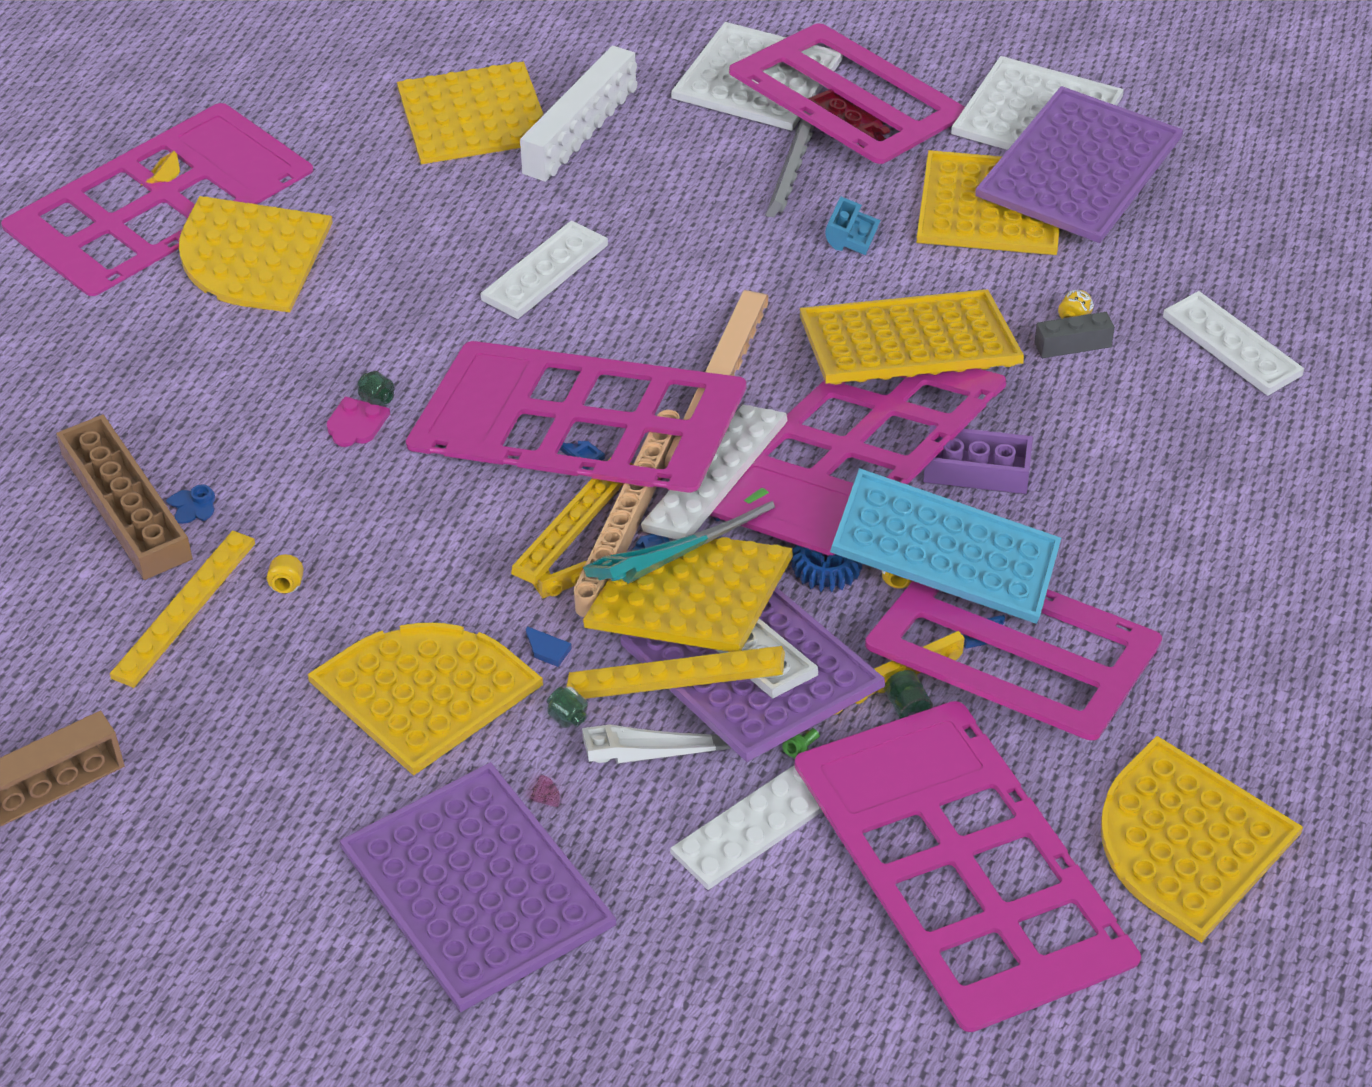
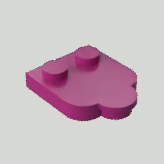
M345 396L327 421V431L332 436L334 443L341 447H348L354 443H368L373 440L389 417L390 408Z

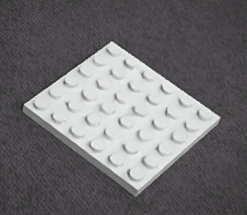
M724 22L671 91L672 99L791 131L801 119L729 74L731 64L786 37ZM817 45L802 51L803 54L832 71H835L843 59L841 53ZM780 62L763 71L806 98L812 97L813 93L819 94L823 88V85L784 62Z
M1000 56L953 124L951 134L1008 150L1060 86L1116 106L1123 97L1124 89Z

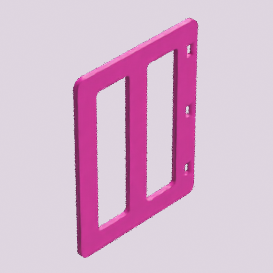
M820 23L807 27L731 64L729 67V74L877 164H884L951 127L965 108L960 103ZM818 43H823L936 109L937 112L920 121L914 120L803 54L802 51ZM780 62H784L826 88L834 90L836 94L900 132L884 141H877L763 71Z
M912 581L866 637L865 647L875 654L1083 739L1097 740L1160 647L1162 636L1157 631L1047 589L1045 597L1053 599V601L1045 599L1041 613L1126 646L1115 665L1107 667L938 600L934 597L939 590ZM917 618H925L1095 686L1098 690L1085 709L1079 711L901 638ZM1117 625L1130 629L1131 632L1121 629Z

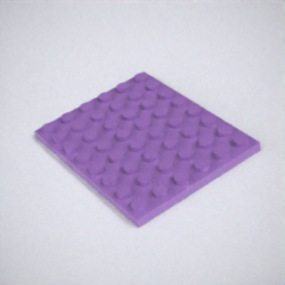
M1060 86L978 185L975 196L1101 243L1181 139L1183 129Z
M777 587L759 619L817 665L818 676L775 698H771L750 679L669 689L746 762L885 687V678ZM625 634L620 636L621 645L640 663L720 654L715 649Z
M491 762L339 840L341 849L460 1013L616 926L615 916Z

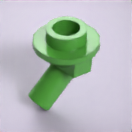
M814 728L804 736L798 734L782 743L783 752L795 759L799 753L808 751V746L818 739L820 734Z

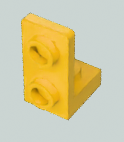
M587 561L550 574L548 569L534 587L542 599L548 596H557L562 591L576 585Z

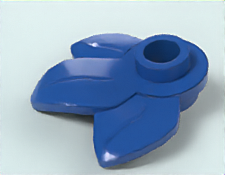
M200 484L193 487L191 491L181 490L173 494L166 500V503L178 508L175 519L179 524L189 523L196 518L205 521L214 513L213 502L215 501V493L208 485Z

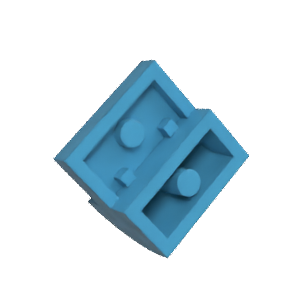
M840 196L825 230L826 239L835 250L843 251V248L847 247L866 255L881 220L859 212L861 204Z

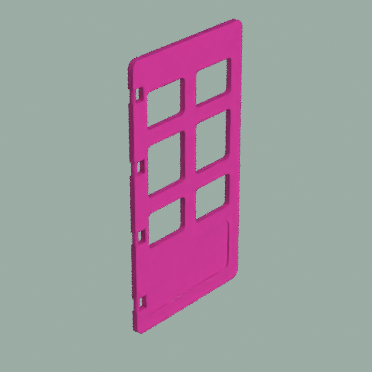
M218 103L9 215L2 220L1 224L5 232L88 296H96L179 249V243L172 247H168L167 244L174 240L179 242L182 230L152 245L124 223L163 202L169 204L188 218L195 204L180 194V192L203 179L210 180L234 197L233 201L258 204L313 172V165L227 104ZM161 150H168L170 153L175 151L178 159L193 169L169 182L147 183V179L151 178L154 174L139 162ZM121 172L126 173L151 191L113 213L106 211L84 194L89 189ZM287 176L292 178L285 183L280 181ZM64 203H70L95 223L72 236L66 237L40 216ZM104 234H111L137 255L113 269H106L84 252L81 247ZM116 273L120 275V277L112 281L107 279Z
M470 341L465 343L407 437L406 445L407 449L413 452L442 454L446 457L500 465L509 464L526 469L573 476H589L593 479L647 487L656 486L668 488V490L691 493L700 488L746 391L747 385L746 380L738 376ZM547 368L580 371L565 401L555 402L530 398ZM600 375L651 381L634 412L584 406ZM672 384L705 388L692 417L688 420L655 416L668 387ZM522 414L555 418L537 450L503 446L517 419ZM575 422L626 428L616 450L608 461L560 455L557 453ZM655 432L681 436L674 454L665 469L630 465L645 433ZM436 444L446 446V448H438L435 446ZM508 456H518L519 459L508 458ZM583 466H585V467H592V468H594V469H593V470H586V469H582V467H583ZM658 477H659V478H666V479H670V481H669V482H667V481H660V480H657V479H658Z
M978 368L966 369L963 372L946 371L936 375L926 373L917 374L914 377L898 376L905 379L888 395H881L846 385V382L838 385L826 384L824 380L787 414L788 421L713 510L710 516L729 521L773 501L775 508L740 526L826 555H835L830 550L854 483L830 475L847 458L852 457L892 469L893 471L886 478L908 485L943 450V447L950 440H953L987 406L986 404L1006 387V378L1001 374ZM923 385H930L968 396L951 413H944L906 402ZM981 394L986 395L983 399H978ZM830 398L840 399L873 409L845 436L802 425ZM891 416H898L929 426H937L909 455H902L864 443ZM938 437L943 438L940 442H935ZM789 438L830 450L812 468H804L768 456L785 439ZM760 488H764L769 492L750 504L743 501Z
M952 701L813 748L796 756L795 769L957 1024L964 1031L975 1032L1100 983L1139 965L1141 960L1139 950L1129 936L1123 932L1115 916L1078 864H1075L1059 837L1032 799L1026 795L1020 782L986 734H983L969 710L961 702ZM971 728L976 737L969 738L964 730ZM992 788L998 792L1014 815L1012 819L961 836L956 832L940 806ZM1015 791L1021 801L1015 803L1009 793ZM913 815L920 816L939 845L888 864L882 863L863 833ZM1027 837L1033 842L1060 883L1014 901L1005 902L973 856ZM1061 857L1068 865V868L1063 870L1056 862V859ZM952 865L984 912L931 932L926 931L896 884L943 866ZM1069 903L1077 905L1097 935L1047 955L1039 954L1019 925V922ZM1111 926L1118 938L1111 940L1104 928ZM990 933L999 934L1019 965L966 986L959 984L940 952Z

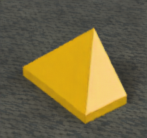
M172 151L160 158L151 170L154 175L147 179L146 182H169L175 179L180 173L177 153Z

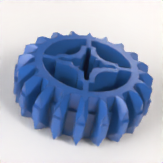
M795 545L792 551L791 567L795 577L800 578L802 585L809 582L810 589L818 585L821 592L824 587H829L830 591L833 592L834 586L843 590L845 584L851 586L853 580H858L863 568V564L836 554L826 555L799 545Z

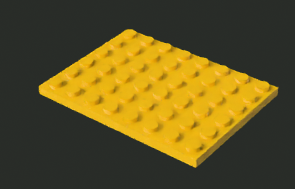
M988 289L800 308V319L826 384L838 385L848 381L865 382L868 379L877 378L887 380L897 376L914 377L917 374L926 373L936 375L946 371L963 372L966 369L975 368L985 370L995 366L1012 367L1015 364H1023L1024 354Z

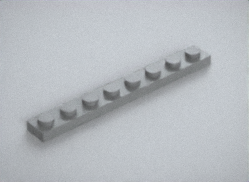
M802 118L799 121L765 214L767 217H775L778 212L782 213L788 202L785 199L789 197L793 188L790 185L794 183L798 175L796 172L803 161L800 158L803 157L807 149L806 145L811 138V131L814 126Z

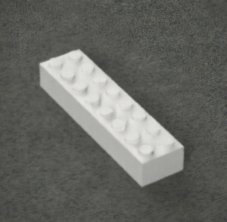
M612 45L520 139L522 174L545 182L550 176H555L558 168L568 162L571 154L574 151H579L581 144L586 139L589 140L593 131L597 127L600 128L608 116L614 114L615 108L619 104L622 105L630 93L635 92L637 88L635 52Z

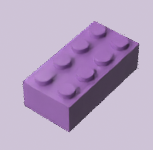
M930 425L929 435L937 428V426ZM963 429L925 467L923 482L1027 494L1033 436ZM938 437L935 442H940L943 438Z

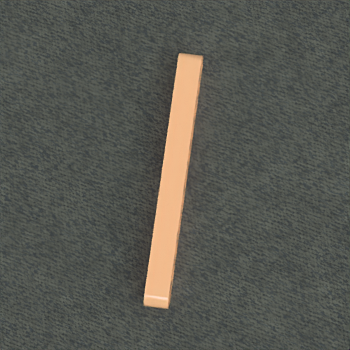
M749 290L742 292L705 372L735 376V371L739 370L743 362L742 356L747 353L750 346V338L753 339L757 331L756 325L757 323L760 324L763 318V310L768 306V294ZM705 388L697 389L683 420H688L692 417ZM675 436L666 455L664 469L668 466L681 436Z
M663 410L657 415L680 419L679 414L673 410ZM649 432L634 465L664 469L666 455L676 435ZM624 483L585 566L604 556L627 552L657 488L656 486L647 487ZM584 569L582 570L574 587L575 610L579 616L585 617L610 578L598 580V578L586 577Z

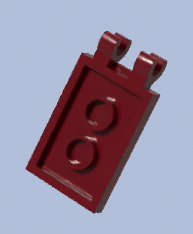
M832 89L807 98L877 141H884L887 138L883 135L890 133V129L883 125V121L836 94Z

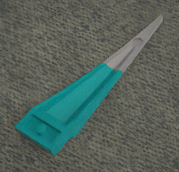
M770 501L734 519L686 537L647 548L604 556L584 566V572L586 577L598 578V580L610 578L612 581L622 579L629 584L775 508L774 502Z

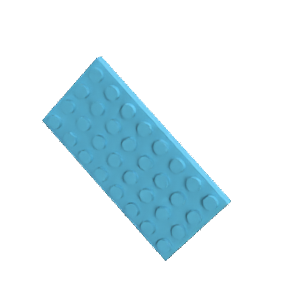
M859 468L830 552L1037 624L1061 537Z

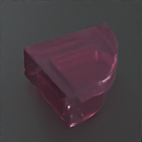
M541 775L531 795V801L559 807L560 794L553 781Z

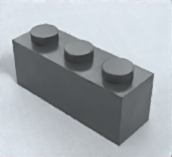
M1107 311L1038 322L1036 324L1034 343L1042 359L1111 348L1115 327Z

